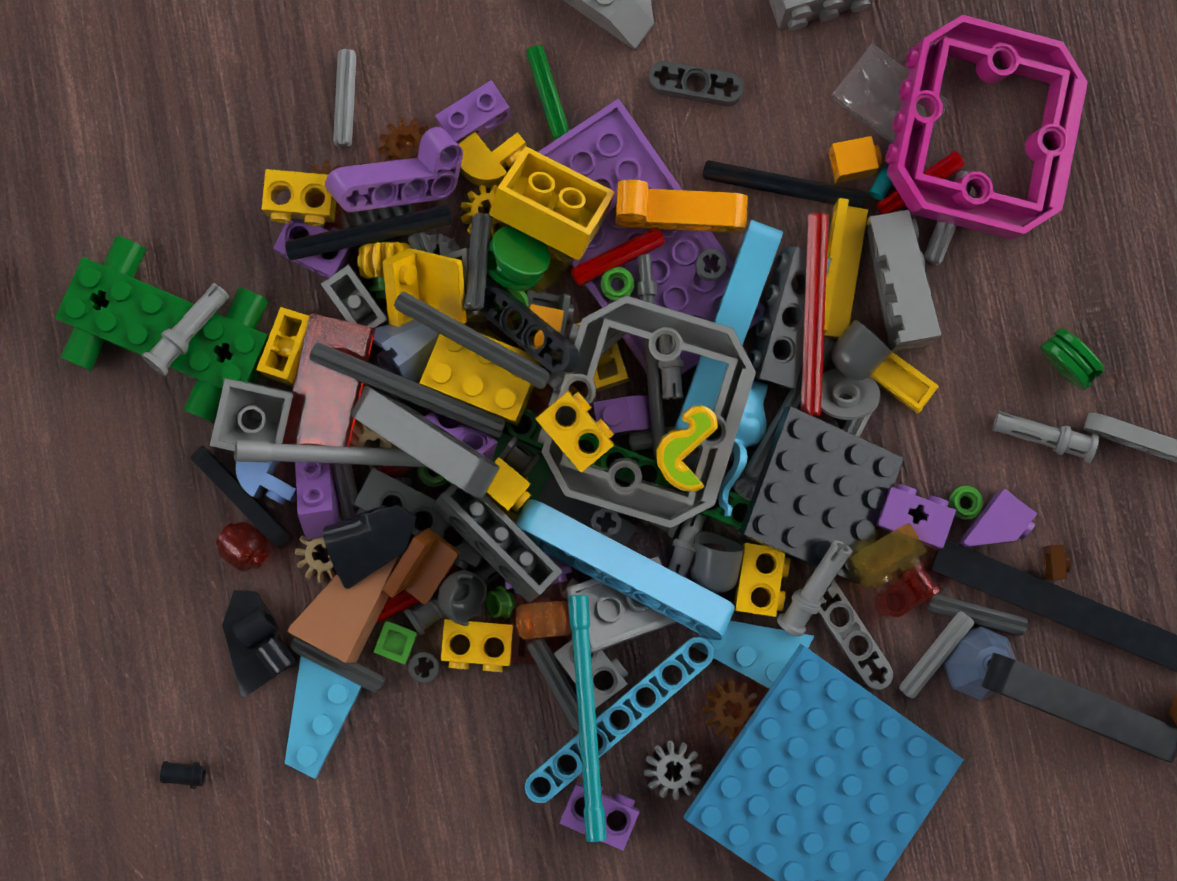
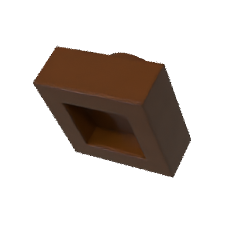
M1065 545L1044 546V579H1067L1066 573L1070 572L1071 559L1070 554L1065 552Z

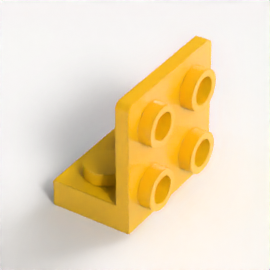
M408 248L382 261L389 325L400 327L413 320V318L394 307L395 301L401 292L410 294L462 324L467 322L466 309L463 306L465 292L461 260Z

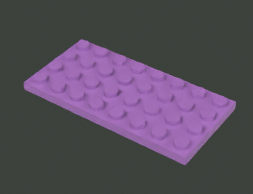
M619 98L538 151L542 155L616 192L605 220L580 261L564 254L573 268L651 230L649 228L622 227L615 224L617 183L619 181L640 180L648 183V189L682 190ZM660 229L665 238L664 245L646 253L652 257L653 281H657L658 295L654 296L655 305L713 322L734 263L712 232ZM708 249L720 251L725 256L727 262L723 276L713 282L701 279L695 269L699 254ZM711 257L710 261L708 258L703 260L706 264L705 272L711 273V270L716 273L719 271L716 267L717 259ZM638 258L620 267L628 270L634 278V290L629 297L641 300V297L637 295V282H640ZM603 275L585 283V286L601 308L615 302L608 299L601 290ZM616 279L612 281L611 287L614 290H621L624 287V283ZM758 301L748 331L755 327L759 319L763 317L765 308L760 301ZM626 333L622 340L647 374L644 338ZM686 350L681 351L680 360H684L681 376L697 366L701 355Z

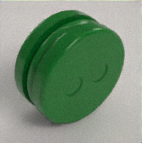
M510 225L502 227L494 234L490 241L487 272L498 284L505 288L516 291L529 290L538 284L549 267L551 259L549 249L545 243Z
M1058 328L1049 341L1046 340L1040 346L1042 354L1065 379L1081 390H1086L1091 385L1089 382H1093L1095 378L1100 377L1105 371L1104 366L1096 355L1080 339L1064 328Z

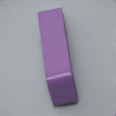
M434 127L426 131L422 136L417 158L340 167L333 170L327 176L325 187L343 210L347 212L444 199L451 195L456 188L463 150L443 128Z

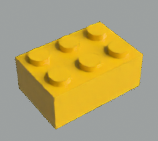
M525 146L498 186L489 215L580 261L605 220L616 192Z
M439 334L419 384L499 416L515 426L519 425L534 385L442 334ZM488 337L538 366H543L528 352Z

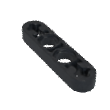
M497 287L485 288L484 306L480 312L549 371L559 374H570L576 370L580 362V355L575 345L509 291ZM494 298L495 302L498 305H500L501 307H505L504 310L495 309L496 304L493 302ZM517 312H520L522 323L515 330L512 325V319ZM542 330L544 333V343L540 348H537L534 338L536 333ZM553 350L563 352L562 357L565 359L563 364H561L562 359L557 354L551 353Z
M204 445L190 456L192 461L278 549L282 550L293 539V536L255 497L249 495L242 488L238 479Z

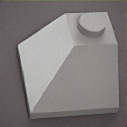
M225 378L210 446L234 451L236 440L265 441L271 444H282L293 397L292 391Z

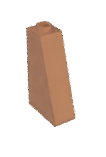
M405 552L349 589L343 586L337 574L291 624L287 632L344 663H356L389 598V595L382 588Z

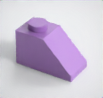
M648 395L627 396L593 402L595 421L597 422L599 419H602L614 433L612 437L651 430Z
M1005 488L998 490L957 544L963 547L1012 542L1017 541L1018 538L1024 540L1035 526L1031 521L1037 513Z

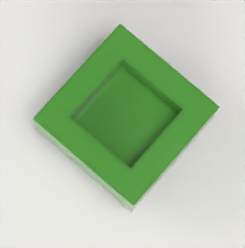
M385 621L373 653L406 665L418 632L390 621Z

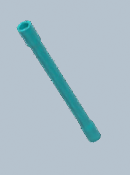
M588 594L568 596V609L573 640L585 800V837L587 842H599L606 840L607 837L600 781L589 634Z

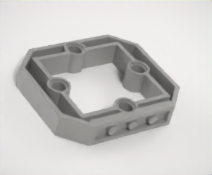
M624 296L582 319L580 325L573 324L568 341L578 349L580 362L574 372L570 374L558 373V377L564 378L560 391L553 390L549 406L567 392L570 384L577 380L585 382L589 388V393L585 400L589 404L593 401L596 393L593 377L609 327L648 339L649 352L659 361H672L680 355L682 350H686L727 363L712 410L717 417V423L720 425V433L715 439H705L700 444V452L693 471L705 487L696 492L687 491V493L644 481L642 480L640 466L630 458L616 459L611 463L609 469L591 464L581 473L543 428L541 429L538 443L544 444L542 454L565 496L672 528L715 505L756 371L733 328ZM669 334L674 338L675 347L673 351L668 354H662L657 351L655 343L660 335ZM562 406L556 411V418L559 423L570 425L576 420V412L570 406ZM622 467L630 468L635 474L633 481L627 485L619 484L615 480V473L618 469Z

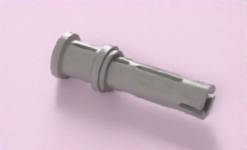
M212 283L205 294L190 308L177 325L161 333L162 339L150 352H144L141 355L142 359L156 372L165 376L169 372L167 368L180 354L184 355L188 351V343L194 335L207 323L220 306L230 298L227 292L220 286L218 287L217 284Z
M998 410L995 416L992 431L1051 447L1056 454L1063 455L1067 453L1081 457L1086 463L1092 462L1099 442L1098 434L1093 433L1089 436L1072 431L1071 427L1066 425L1060 428L1048 426L1040 422L1010 415Z
M833 540L830 548L804 588L793 593L791 597L792 603L787 611L778 616V624L788 633L794 636H803L806 631V623L812 614L819 612L821 608L819 600L847 558L852 554L849 546L840 551L844 545L843 542Z

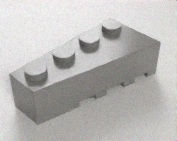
M910 210L870 216L866 221L865 228L889 349L892 352L929 346L941 336V331L925 273L924 255L920 251L917 242L919 237L917 221L915 218H911Z

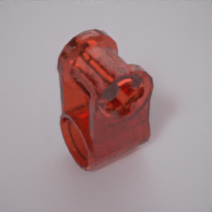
M923 560L904 571L895 581L880 590L874 600L875 608L881 616L886 618L901 617L943 589L940 584H935L924 569L925 563ZM889 593L897 595L900 600V606L895 612L890 611L886 606V597Z

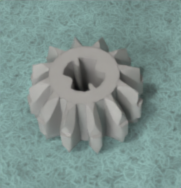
M670 740L667 741V753H664L659 745L654 747L656 753L660 756L658 760L652 756L646 757V761L649 764L655 765V768L645 769L644 775L648 777L657 776L648 786L652 790L662 784L659 791L661 798H665L670 788L672 789L673 799L678 800V788L682 787L689 796L692 794V791L686 783L690 781L696 785L700 784L701 780L691 775V772L702 771V765L689 764L697 758L698 754L696 751L690 752L685 757L683 756L687 750L686 743L682 742L678 751L674 752V743ZM671 761L674 765L677 762L682 765L678 769L680 776L675 779L672 775H670V778L664 775L668 771L666 764Z

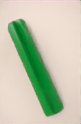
M536 45L528 48L526 53L550 132L555 141L567 133L569 128L542 45Z

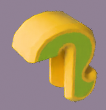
M694 405L684 411L681 418L684 422L688 423V427L669 431L661 438L656 448L657 465L665 479L682 491L696 492L705 487L682 461L717 429L715 413L709 407L703 405Z

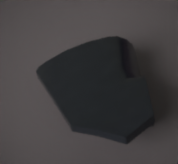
M398 504L388 508L387 506L376 507L358 514L355 518L325 526L323 529L324 542L343 586L346 589L351 588L405 552L417 517Z
M234 590L222 626L240 695L246 697L289 668L297 660L278 634V624L256 591Z

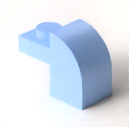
M236 461L238 481L249 495L259 499L264 489L267 488L266 496L281 504H284L286 499L294 503L297 500L296 488L272 476L280 461H269L266 463Z

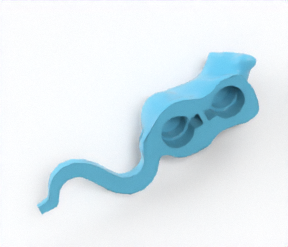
M753 380L733 444L734 463L722 481L718 493V502L720 507L725 510V517H731L732 506L728 504L729 491L747 463L748 456L745 448L758 445L767 429L763 403L768 384Z

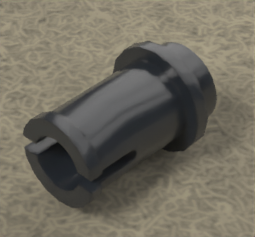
M164 761L160 770V782L164 784L190 785V789H196L197 786L203 787L206 779V766H200L199 762H194L193 765Z

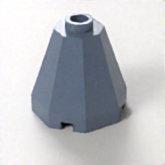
M413 319L400 327L388 324L375 328L366 334V340H364L363 345L373 365L419 383L440 333Z
M981 626L969 630L942 663L952 689L980 701L997 695L998 693L982 687V683L993 653L1016 660L1008 638Z

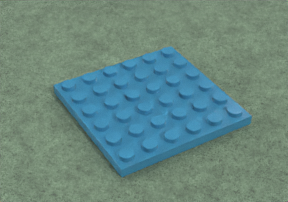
M800 644L683 818L774 881H884L964 759L810 649Z

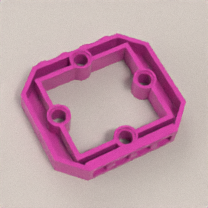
M961 15L925 37L915 47H911L905 64L906 67H909L908 76L902 82L899 91V99H902L901 110L896 113L892 125V130L896 131L894 143L889 145L885 159L886 163H889L887 175L911 214L1013 240L1063 209L1088 84L1064 42ZM947 56L976 64L978 77L988 84L999 83L1011 74L1050 84L1042 126L1033 132L1025 142L1026 154L1034 161L1027 201L993 192L991 179L982 172L974 171L968 173L956 182L923 174L933 123L941 116L943 111V104L939 94ZM993 58L1001 62L1002 70L994 66ZM916 104L925 108L927 112L926 117H922L917 113ZM1043 137L1049 140L1051 150L1046 149L1043 145ZM967 184L975 189L976 198L970 197L967 193Z

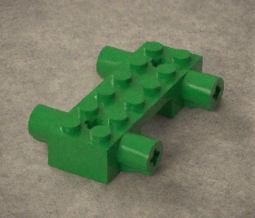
M116 235L102 265L82 257L55 319L73 327V330L60 358L92 371L105 341L139 355H142L144 352H150L162 339L161 333L177 325L194 303L134 279L147 249L129 239ZM238 287L226 316L214 313L188 343L189 347L187 348L188 351L184 355L180 354L169 366L170 368L196 380L183 409L184 411L215 423L225 378L250 383L257 382L260 372L256 369L269 335L256 329L267 307L268 299L250 290ZM107 299L109 301L106 308L100 307L103 300ZM229 349L233 356L230 360L225 358L223 363L221 356L224 351Z

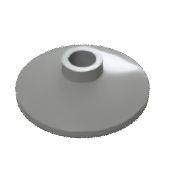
M837 368L823 373L821 411L827 415L838 419L854 420L871 414L877 408L880 401V389L876 381L870 376L864 380L856 381L846 377Z

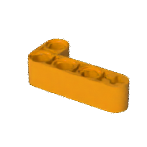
M621 180L617 183L615 224L629 228L653 229L658 227L659 229L744 232L747 229L748 196L728 192L648 189V183L645 181Z

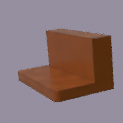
M427 528L413 538L382 590L393 598L405 589L420 602L427 604L431 601L459 557L460 551L430 528Z

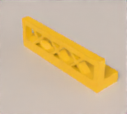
M839 198L834 205L828 239L827 257L832 258L826 278L824 337L838 339L850 325L868 209L848 206L849 199Z

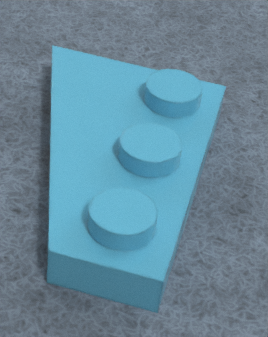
M730 621L722 640H709L714 646V659L770 689L798 646L802 644L808 648L814 636L803 634V636L799 637L785 630ZM698 642L692 645L697 650L707 655L709 654L707 646L703 643Z
M301 656L284 764L316 779L362 686Z

